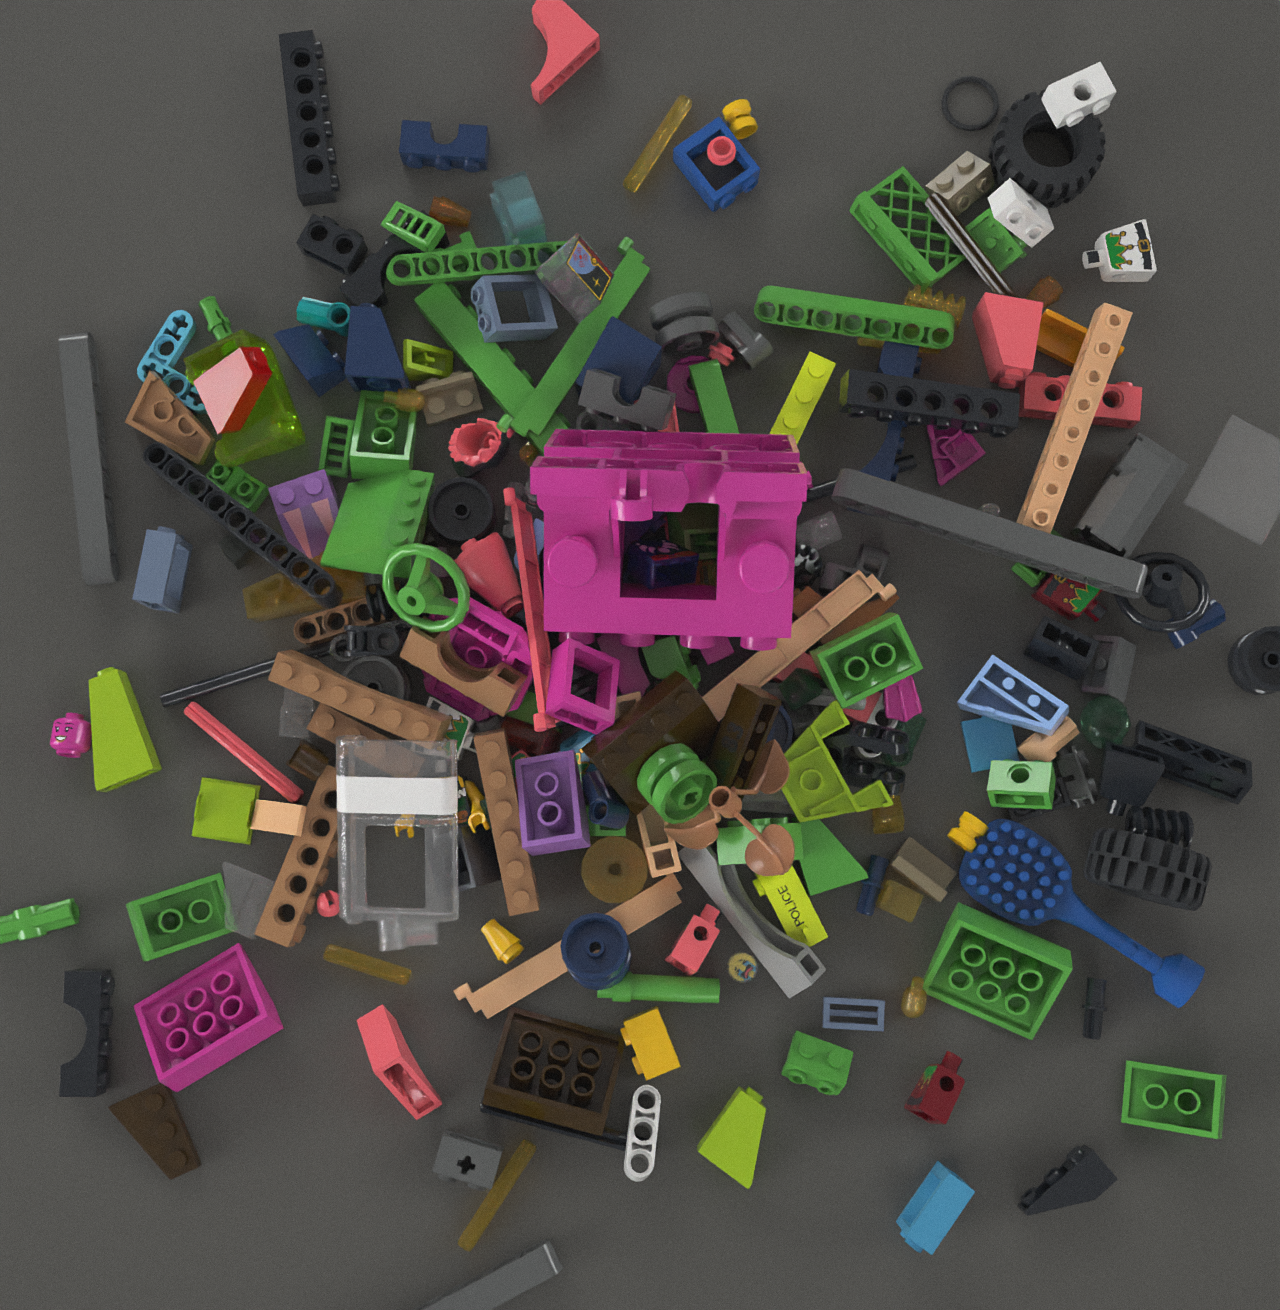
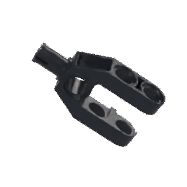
M854 720L849 721L850 724L822 739L847 785L864 788L880 779L888 794L895 795L903 792L906 776L903 770L853 758L850 756V749L852 746L873 750V753L876 754L880 752L891 755L908 753L909 736L904 731ZM794 733L792 736L791 743H793L798 738L795 737ZM857 773H865L868 775H859ZM886 780H895L897 782H888Z

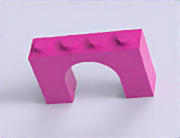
M600 633L601 637L596 640L601 651L620 660L618 687L622 695L640 691L642 698L645 689L650 685V681L640 662L639 647L620 644L619 633ZM716 636V645L714 647L699 649L707 666L734 654L728 637Z

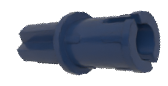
M871 854L867 870L868 878L861 880L863 887L856 907L857 912L867 916L873 915L880 890L885 888L882 884L888 864L890 863L889 859Z

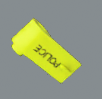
M793 866L784 875L762 876L754 873L757 879L753 880L752 883L760 897L766 895L786 935L809 947L828 938Z

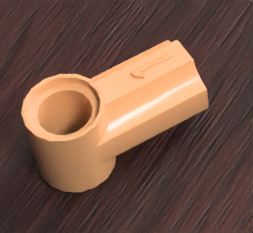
M1066 716L1052 736L1035 732L1024 740L1017 749L1027 761L1041 760L1051 762L1057 756L1056 752L1080 732L1077 729V725Z

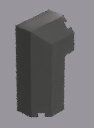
M1140 432L1127 444L1131 448L1121 451L1106 473L1105 480L1070 532L1073 537L1077 534L1080 536L1077 543L1126 559L1129 558L1189 466L1188 463Z

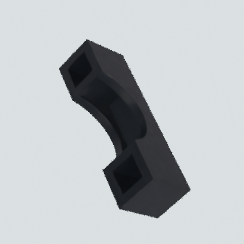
M424 210L421 211V213L429 216ZM410 217L405 222L403 229H406L412 219ZM417 223L411 233L415 234L421 224ZM426 228L421 238L424 239L430 229ZM446 232L435 249H445L450 245ZM392 234L385 240L384 246L376 254L372 253L366 257L361 268L344 278L339 288L344 298L351 305L360 306L362 303H370L381 309L389 302L385 293V280L387 277L386 269L391 259L397 255L425 252L397 235Z
M74 969L64 971L63 1003L75 1008L82 1016L86 1025V1040L82 1050L74 1059L60 1065L59 1097H97L106 1093V1089L110 1086L111 1072L107 1070L108 1057H110L112 1052V1040L109 1038V1026L113 1022L110 995L113 994L115 987L114 977L111 976V969Z

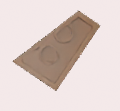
M149 371L125 423L156 441L165 444L168 448L196 464L203 465L216 439L157 373Z

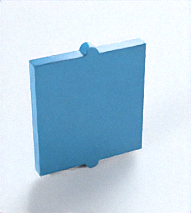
M985 716L960 722L971 773L990 769L991 760L1002 761L1004 759L1019 761L1012 724Z

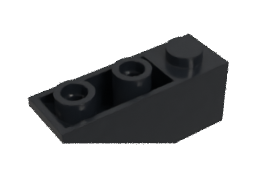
M1084 1144L1082 1147L1077 1146L1072 1149L1066 1156L1067 1160L1059 1168L1053 1167L1044 1175V1181L1036 1189L1035 1187L1028 1189L1021 1196V1202L1017 1206L1029 1216L1093 1201L1116 1182L1118 1178L1094 1150Z

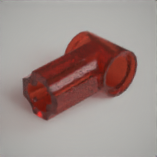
M506 717L501 728L506 727L509 746L519 750L522 749L530 757L555 753L562 736L559 731L553 728L536 732L533 725L510 717Z

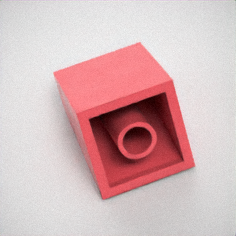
M985 292L973 311L972 320L990 382L997 383L999 387L1004 389H1014L1019 387L1033 370L1043 302Z

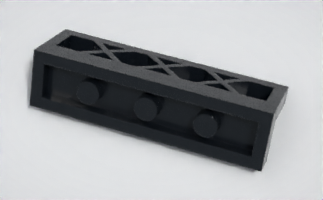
M1139 720L1137 723L1135 742L1131 747L1161 755L1165 764L1164 771L1161 774L1162 777L1236 805L1241 802L1253 786L1251 761ZM1145 733L1153 736L1158 742L1145 738ZM1173 744L1182 747L1185 752L1177 750ZM1202 755L1209 757L1214 763L1206 761ZM1229 765L1242 769V774L1234 771Z

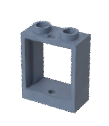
M544 274L482 276L471 288V300L476 307L478 328L482 332L484 343L545 340L558 329ZM523 291L530 323L501 324L494 292Z
M161 526L158 527L157 531L146 530L132 600L150 609L173 613L180 612L193 545L184 540L185 536L176 534V530Z

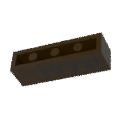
M737 683L731 696L730 703L706 761V765L717 778V787L726 786L731 789L734 786L737 789H747L782 703V700L758 686ZM738 795L741 801H743L745 795Z

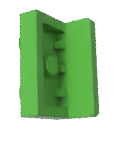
M796 1030L781 1075L788 1077L793 1083L807 1084L815 1087L823 1094L838 1095L846 1085L853 1051Z

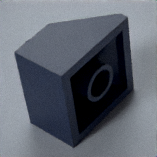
M306 324L280 330L273 334L318 397H321L346 379L342 370L345 367V363L337 352L330 354L326 348L329 342L320 330L314 332L310 325Z

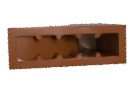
M809 586L803 591L799 588L794 590L792 619L796 621L824 597L817 594ZM895 593L886 601L880 597L874 601L864 603L815 644L820 647L880 617L900 597Z

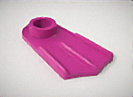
M912 675L883 689L885 718L907 722L913 716L923 711Z

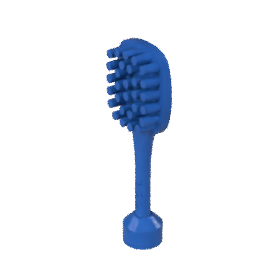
M1008 819L991 821L987 824L989 827L987 833L975 839L977 847L972 853L965 852L958 870V879L961 886L975 901L998 916L1028 926H1037L1047 920L1056 919L1087 931L1151 972L1155 994L1176 1008L1182 1007L1192 997L1201 983L1205 968L1183 953L1161 958L1094 913L1073 891L1071 883L1072 870L1063 855L1050 842L1026 826Z

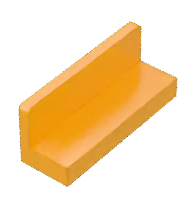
M1046 309L1041 315L1036 350L1074 368L1088 328L1050 309ZM1120 346L1116 359L1123 353L1124 346Z

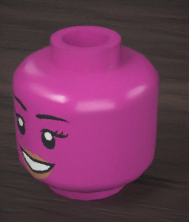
M66 713L65 717L54 721L50 746L56 750V755L80 758L81 754L89 751L92 739L91 723L84 720V715Z

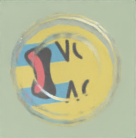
M738 952L730 957L727 963V970L733 980L739 983H746L756 976L758 965L751 954Z

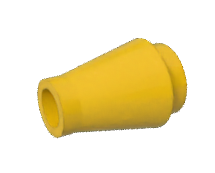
M491 919L481 928V932L485 935L498 961L502 960L505 964H508L523 951L524 947L520 944L521 940L501 926L495 919Z

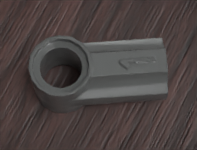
M735 311L725 316L717 325L720 335L735 350L736 357L746 369L752 371L773 353V348L769 341L759 332L755 333Z

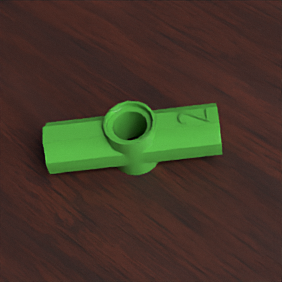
M74 898L44 906L40 904L13 911V914L0 916V944L18 939L23 941L47 935L48 931L78 924L80 917L78 905L75 903Z

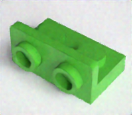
M990 207L965 227L1000 273L1020 257L1023 259L1027 256L1023 250L1027 244L1015 234L1012 235L1005 226L994 218Z

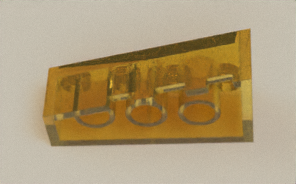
M324 551L320 552V555L311 558L320 567ZM321 567L332 576L343 590V600L338 606L366 598L363 572ZM309 570L304 571L300 578L306 576ZM279 573L242 589L247 619L256 623L326 609ZM330 587L325 588L321 595L326 594Z

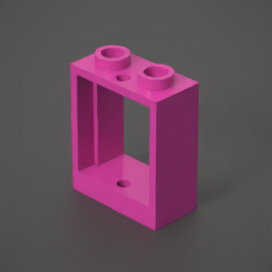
M571 638L553 649L545 714L595 735L613 725L615 721L620 660ZM574 664L598 674L595 704L571 694Z

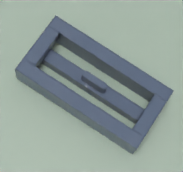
M823 996L822 1028L884 1032L885 1000ZM830 1004L878 1006L877 1011L830 1009ZM830 1016L877 1018V1024L829 1021Z

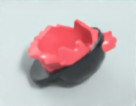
M477 418V423L462 424L461 428H456L453 431L454 433L448 442L450 445L448 450L451 451L450 457L452 458L454 470L460 477L472 478L483 469L497 467L507 455L510 438L515 431L509 428L506 433L501 432L496 427L499 422L496 419Z

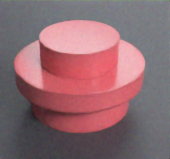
M719 136L709 143L707 155L713 164L725 166L734 160L736 147L728 137Z
M720 342L716 346L710 345L708 348L710 352L707 357L710 359L717 358L719 364L728 367L730 362L735 360V357L731 355L733 349Z

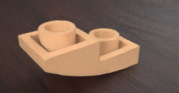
M256 799L250 829L301 837L307 807Z

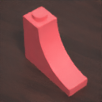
M536 0L532 8L533 23L542 33L548 46L545 64L540 74L531 83L532 96L540 105L600 50L599 34L563 0Z
M383 1004L356 1020L374 1074L416 1120L443 1104L440 1095L430 1084L411 1053L397 1020Z

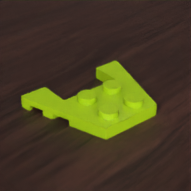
M836 699L828 704L784 752L789 763L790 773L786 784L781 790L799 822L889 807L894 804L880 779L853 794L849 790L822 740L850 724Z

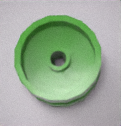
M682 743L670 744L659 749L645 762L637 778V789L641 795L654 807L664 821L671 824L684 823L702 812L709 804L711 791L717 787V778L711 769L700 761L699 757L690 747Z

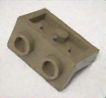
M456 371L450 374L449 378L441 380L438 378L427 379L422 382V385L416 387L428 427L484 412L473 372Z

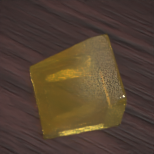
M900 795L890 796L894 804L889 807L871 809L874 834L897 833L904 830L905 818Z

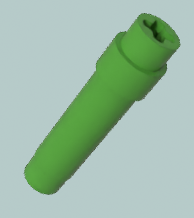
M628 971L623 980L608 989L597 990V998H612V1002L640 1000L719 1003L720 980L719 978L632 974V971Z

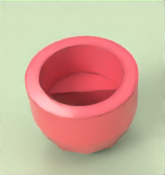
M332 890L320 893L316 901L317 912L324 917L337 915L341 910L339 895Z

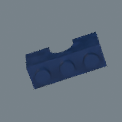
M402 120L399 147L402 163L415 169L429 166L443 171L450 170L451 168L464 169L467 172L473 173L487 170L490 143L488 127L485 125L459 124L456 139L449 144H439L434 141L431 122Z

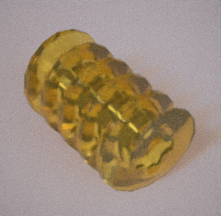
M916 284L911 291L909 286L903 305L950 313L955 319L957 331L964 313L966 298L961 296L955 303L954 294L949 293L944 300L942 290H938L934 297H932L931 287H927L921 294V285Z

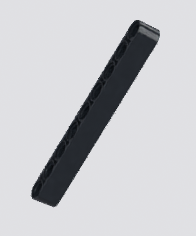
M155 442L146 447L143 452V460L162 480L320 606L332 609L342 602L344 595L342 588L320 566L165 444ZM266 537L264 542L258 544L261 539ZM284 554H287L286 558H284L283 560H280V561H279V559L281 558V556H283ZM309 570L306 576L300 578L304 571ZM330 587L326 594L321 595L325 588Z

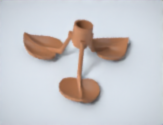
M773 739L765 744L747 789H737L734 786L731 789L726 786L714 788L709 795L710 805H707L697 816L684 823H668L664 827L665 832L674 841L686 848L704 849L710 846L718 837L719 831L716 823L721 820L720 814L725 818L735 817L756 836V839L749 842L745 850V861L748 867L756 874L762 876L784 875L788 872L795 857V846L792 836L785 828L777 824L767 826L761 834L740 814L742 801L738 797V795H757L759 790L765 794H773L786 784L790 768L779 743Z

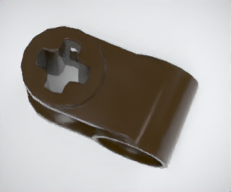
M302 738L291 759L287 760L285 764L312 781H316L325 770L329 758L326 757L324 751Z

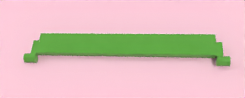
M624 237L617 247V251L625 255V257L614 271V276L601 303L597 299L593 302L516 418L513 419L508 414L502 416L496 425L501 432L506 433L511 428L523 437L528 432L537 438L540 436L574 385L608 321L612 316L617 319L619 318L650 271V268L642 263L645 257L631 248L634 244L631 238Z

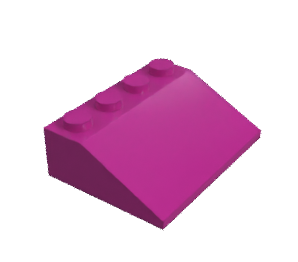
M240 943L225 950L133 1006L158 1080L175 1092H179L284 1028L270 995Z

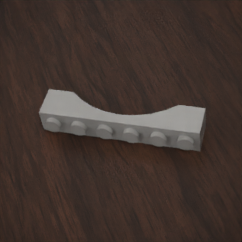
M716 840L704 849L696 850L684 847L678 852V856L788 998L811 986L826 971L824 965L808 945L781 932L758 911L738 878L735 864L718 865Z

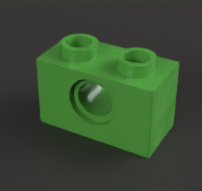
M991 760L987 785L991 807L1052 809L1056 783L1053 763L1041 760Z

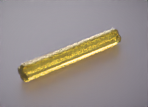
M683 94L678 96L624 179L623 187L632 193L638 190L692 107V100Z
M527 1139L522 1140L460 1236L458 1245L464 1250L472 1251L532 1158L537 1147Z

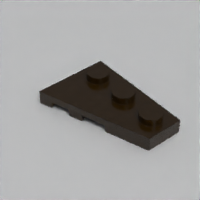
M156 1084L107 1107L169 1180L202 1165L172 1090L164 1084Z

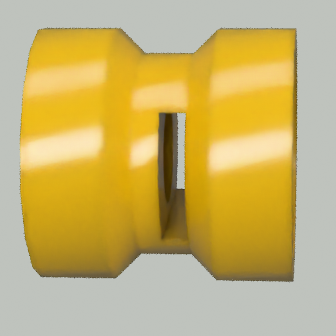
M747 99L733 101L723 108L724 119L729 122V129L737 140L747 138L757 131L758 125L755 118L750 115L751 106Z
M964 811L959 818V828H952L947 837L962 849L972 853L977 847L975 839L984 836L989 827L974 815Z

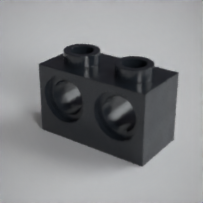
M312 214L296 242L302 254L346 276L352 272L355 273L368 251L363 235L352 228L345 230L339 227V224L328 216L324 215L321 218ZM320 234H327L323 241H315ZM344 247H353L347 254L340 253Z

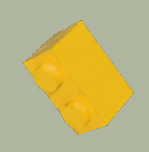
M657 1006L623 1020L625 1027L621 1028L620 1031L626 1046L632 1044L636 1056L632 1057V1061L638 1075L643 1073L647 1081L681 1067Z

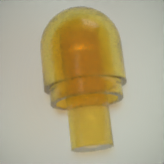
M403 387V389L399 388L398 392L385 390L383 402L396 404V408L400 409V411L415 413L424 407L425 397L416 389Z
M918 976L912 977L911 986L906 987L902 996L901 1009L909 1018L920 1017L926 1007L927 993L923 989L924 979Z

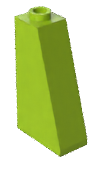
M114 667L98 671L97 677L89 679L94 781L97 791L109 792L161 771L162 767L127 673Z

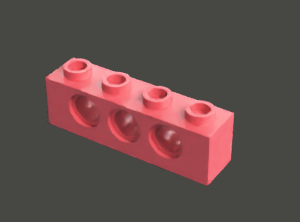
M1041 372L1030 373L1019 386V417L1054 420L1070 376L1062 375L1058 378L1046 377L1047 375ZM1130 382L1106 383L1091 425L1133 428L1140 421L1142 387L1133 386ZM1045 391L1052 392L1056 397V401L1047 399ZM1103 397L1109 398L1113 402V407L1106 406L1103 402Z

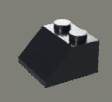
M483 823L476 826V833L472 832L470 826H465L424 840L440 898L502 880L493 836L490 828L485 830Z

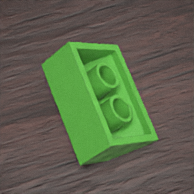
M891 612L809 652L822 680L842 709L924 669L899 615Z

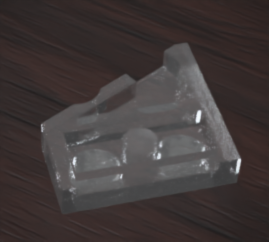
M224 861L222 868L225 878V889H223L224 902L226 904V912L224 913L225 928L255 940L257 937L254 934L276 881Z

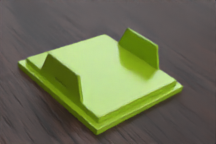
M202 777L194 812L192 836L251 845L253 829H250L256 799L259 800L261 786Z

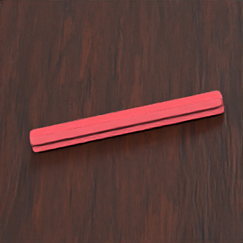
M191 702L185 708L184 714L289 802L296 804L304 795L302 789L196 702Z

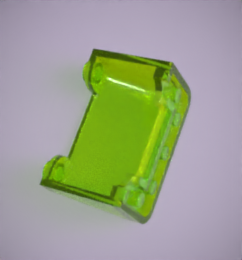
M244 329L183 359L187 368L185 370L186 377L194 385L193 381L240 347H260L267 358L272 375L242 429L237 433L221 434L223 439L216 442L215 456L222 466L229 468L296 448L306 442L304 430L272 347L264 338Z

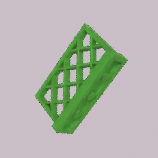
M902 166L868 192L863 191L856 196L849 211L923 295L931 289L933 284L967 260V258L963 254L949 253V242H954L946 231H944V234L930 232L931 222L938 221L927 207L926 213L912 211V201H919L925 205L929 195L905 167ZM901 178L908 186V192L894 190V182ZM875 195L887 196V207L878 206L872 198ZM893 198L906 199L907 210L892 208ZM892 215L906 217V228L896 227L892 222ZM911 218L925 220V231L911 229ZM910 236L924 238V249L915 248L910 243ZM930 239L943 241L944 252L929 250ZM929 258L942 259L943 269L936 272L930 266Z

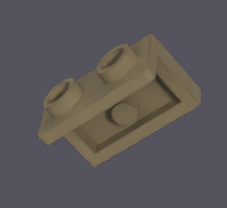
M966 151L925 185L928 195L935 192L939 193L953 213L959 216L994 186L991 164Z

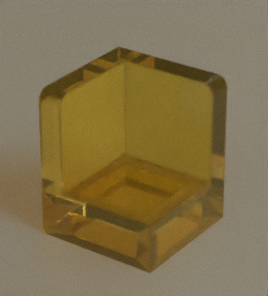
M886 879L883 885L885 888L879 894L876 908L889 912L907 922H912L924 895L893 880Z

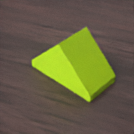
M410 339L403 340V369L409 381L449 378L450 374L453 373V351Z

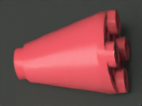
M491 533L479 541L475 538L466 541L461 546L463 552L454 561L464 572L468 586L496 611H501L505 617H511L522 610L524 607L522 591L505 542L499 533Z

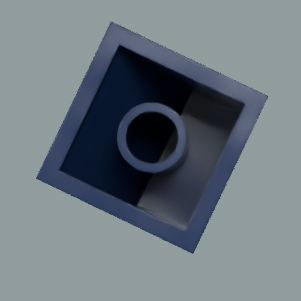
M370 303L351 306L344 375L355 392L367 390L412 394L409 379L403 369L402 360L381 309Z
M612 316L575 381L578 397L580 398L586 371L595 368L621 376L619 394L625 402L634 404L633 401L638 400L641 396L642 388L649 384L661 366L662 346ZM605 413L607 416L613 419V415Z

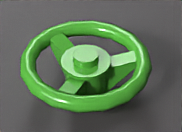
M421 543L402 545L389 554L382 570V587L388 603L401 619L412 626L420 628V630L431 633L450 631L463 622L470 606V588L464 572L449 555L437 547ZM416 555L407 585L397 592L394 585V571L398 563L407 556ZM430 558L443 566L453 578L458 591V604L443 596L444 588L440 579L430 572ZM429 613L449 617L445 620L432 621L421 618L418 615Z

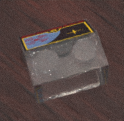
M578 232L535 270L542 284L578 323L601 304L615 275Z

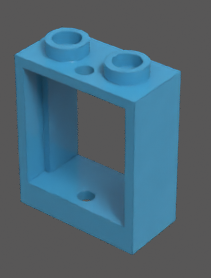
M937 1160L896 1220V1223L901 1228L899 1234L917 1252L921 1253L924 1249L933 1255L975 1191L961 1177Z

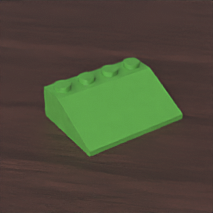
M404 469L348 483L320 562L321 567L382 575V570L389 554L402 545L422 544L429 520L428 505L430 497L435 491V473ZM416 555L407 556L400 561L394 571V577L409 579Z
M958 902L945 926L920 987V992L1033 1040L1073 969L1071 951Z

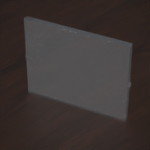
M1231 415L1183 504L1257 545H1263L1280 513V440L1235 415Z

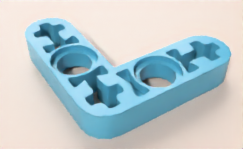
M176 310L169 315L137 368V375L144 383L147 377L146 371L148 369H155L164 377L163 381L168 387L172 381L182 380L184 383L183 390L175 395L191 411L200 415L208 414L203 403L198 405L189 396L192 391L193 394L200 397L193 383L194 380L173 369L196 331L194 318L187 311ZM178 321H185L188 326L186 328H178L176 323ZM172 332L173 335H177L180 338V340L177 341L172 335H169V333ZM165 342H172L174 344L173 352L170 355H161V345Z

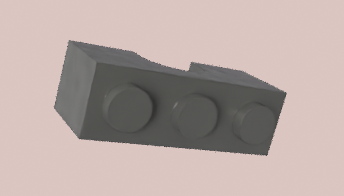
M595 368L586 371L578 405L586 407L585 411L587 413L602 416L604 412L613 415V420L622 424L629 425L631 421L641 424V429L645 431L664 430L668 427L676 393L648 385L642 388L641 396L637 403L629 404L619 394L621 376Z

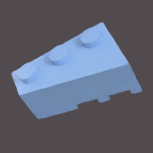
M993 654L957 701L959 709L1049 736L1053 735L1069 713V706Z

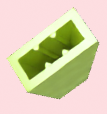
M738 1086L697 1145V1150L701 1155L749 1189L753 1181L766 1107L761 1102L763 1096L749 1086L746 1090Z

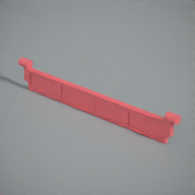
M508 487L503 490L504 502L506 506H511L538 713L533 715L535 731L542 732L547 730V728L555 727V723L560 722V719L545 714L552 657L548 631H544V599L532 513L526 510L524 502L516 498L515 489Z

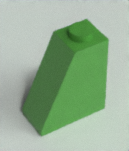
M796 817L791 818L792 823H801L804 859L797 860L807 895L812 896L868 878L867 872L820 819L799 822Z

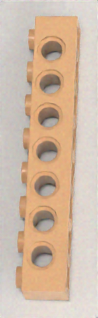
M1105 302L1095 310L1016 523L1051 534L1133 312Z

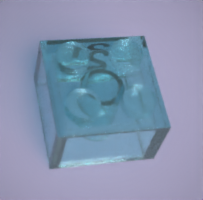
M525 170L493 181L494 193L489 195L498 223L500 222L506 246L547 242L545 222Z

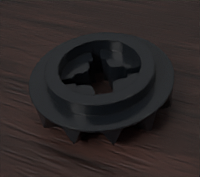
M803 544L795 545V565L799 566L804 561L806 569L805 571L800 570L794 575V586L799 589L808 584L813 585L814 580L821 576L823 567L819 553L814 548Z

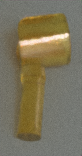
M527 442L519 452L520 458L528 464L529 468L534 462L533 458L539 454L530 442Z

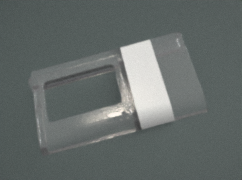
M362 735L336 737L339 917L345 919L347 924H359L364 922V920L451 922L459 918L457 739L421 741L366 740V736ZM367 826H419L424 829L426 896L424 908L370 907L367 904Z

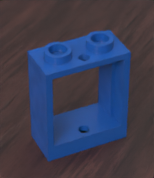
M717 117L673 148V162L712 212H715L720 207L722 209L727 208L734 202L737 195L743 191L748 193L758 184L759 166L720 117ZM725 136L735 144V159L745 171L715 191L692 160L705 152L709 143L714 138Z

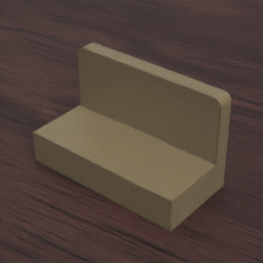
M911 837L904 841L888 864L937 902H941L948 892L945 889L956 875V871Z

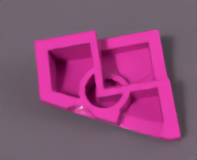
M927 425L937 481L941 487L986 455V452L971 434L962 433L961 429L954 428L936 430L933 428V425Z

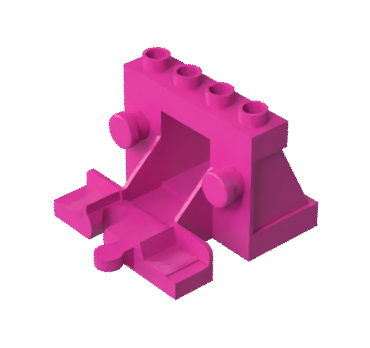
M555 429L544 446V457L537 456L530 467V494L537 495V504L540 510L544 512V631L559 632V642L561 643L571 638L579 640L585 645L595 641V633H619V643L630 647L654 645L655 635H680V645L693 649L714 647L716 645V636L740 637L741 647L758 651L775 649L777 647V638H791L797 516L802 509V501L806 502L808 477L804 463H799L800 452L794 436L783 434ZM703 502L718 504L716 586L623 583L625 521L650 520L653 518V511L682 512L686 503Z

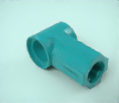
M303 297L299 301L296 310V320L299 323L335 331L340 336H348L350 308L347 304L342 302L332 304ZM347 315L346 321L336 324L340 316Z

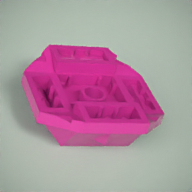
M470 597L469 610L463 622L450 630L452 647L457 655L471 666L491 668L502 661L528 676L515 704L508 712L516 710L522 704L534 679L528 633L523 627L505 618L501 611H493ZM449 598L458 604V598ZM430 614L428 619L440 621L445 620L449 616ZM422 670L425 677L423 681L426 692L476 721L489 718L492 715H498Z

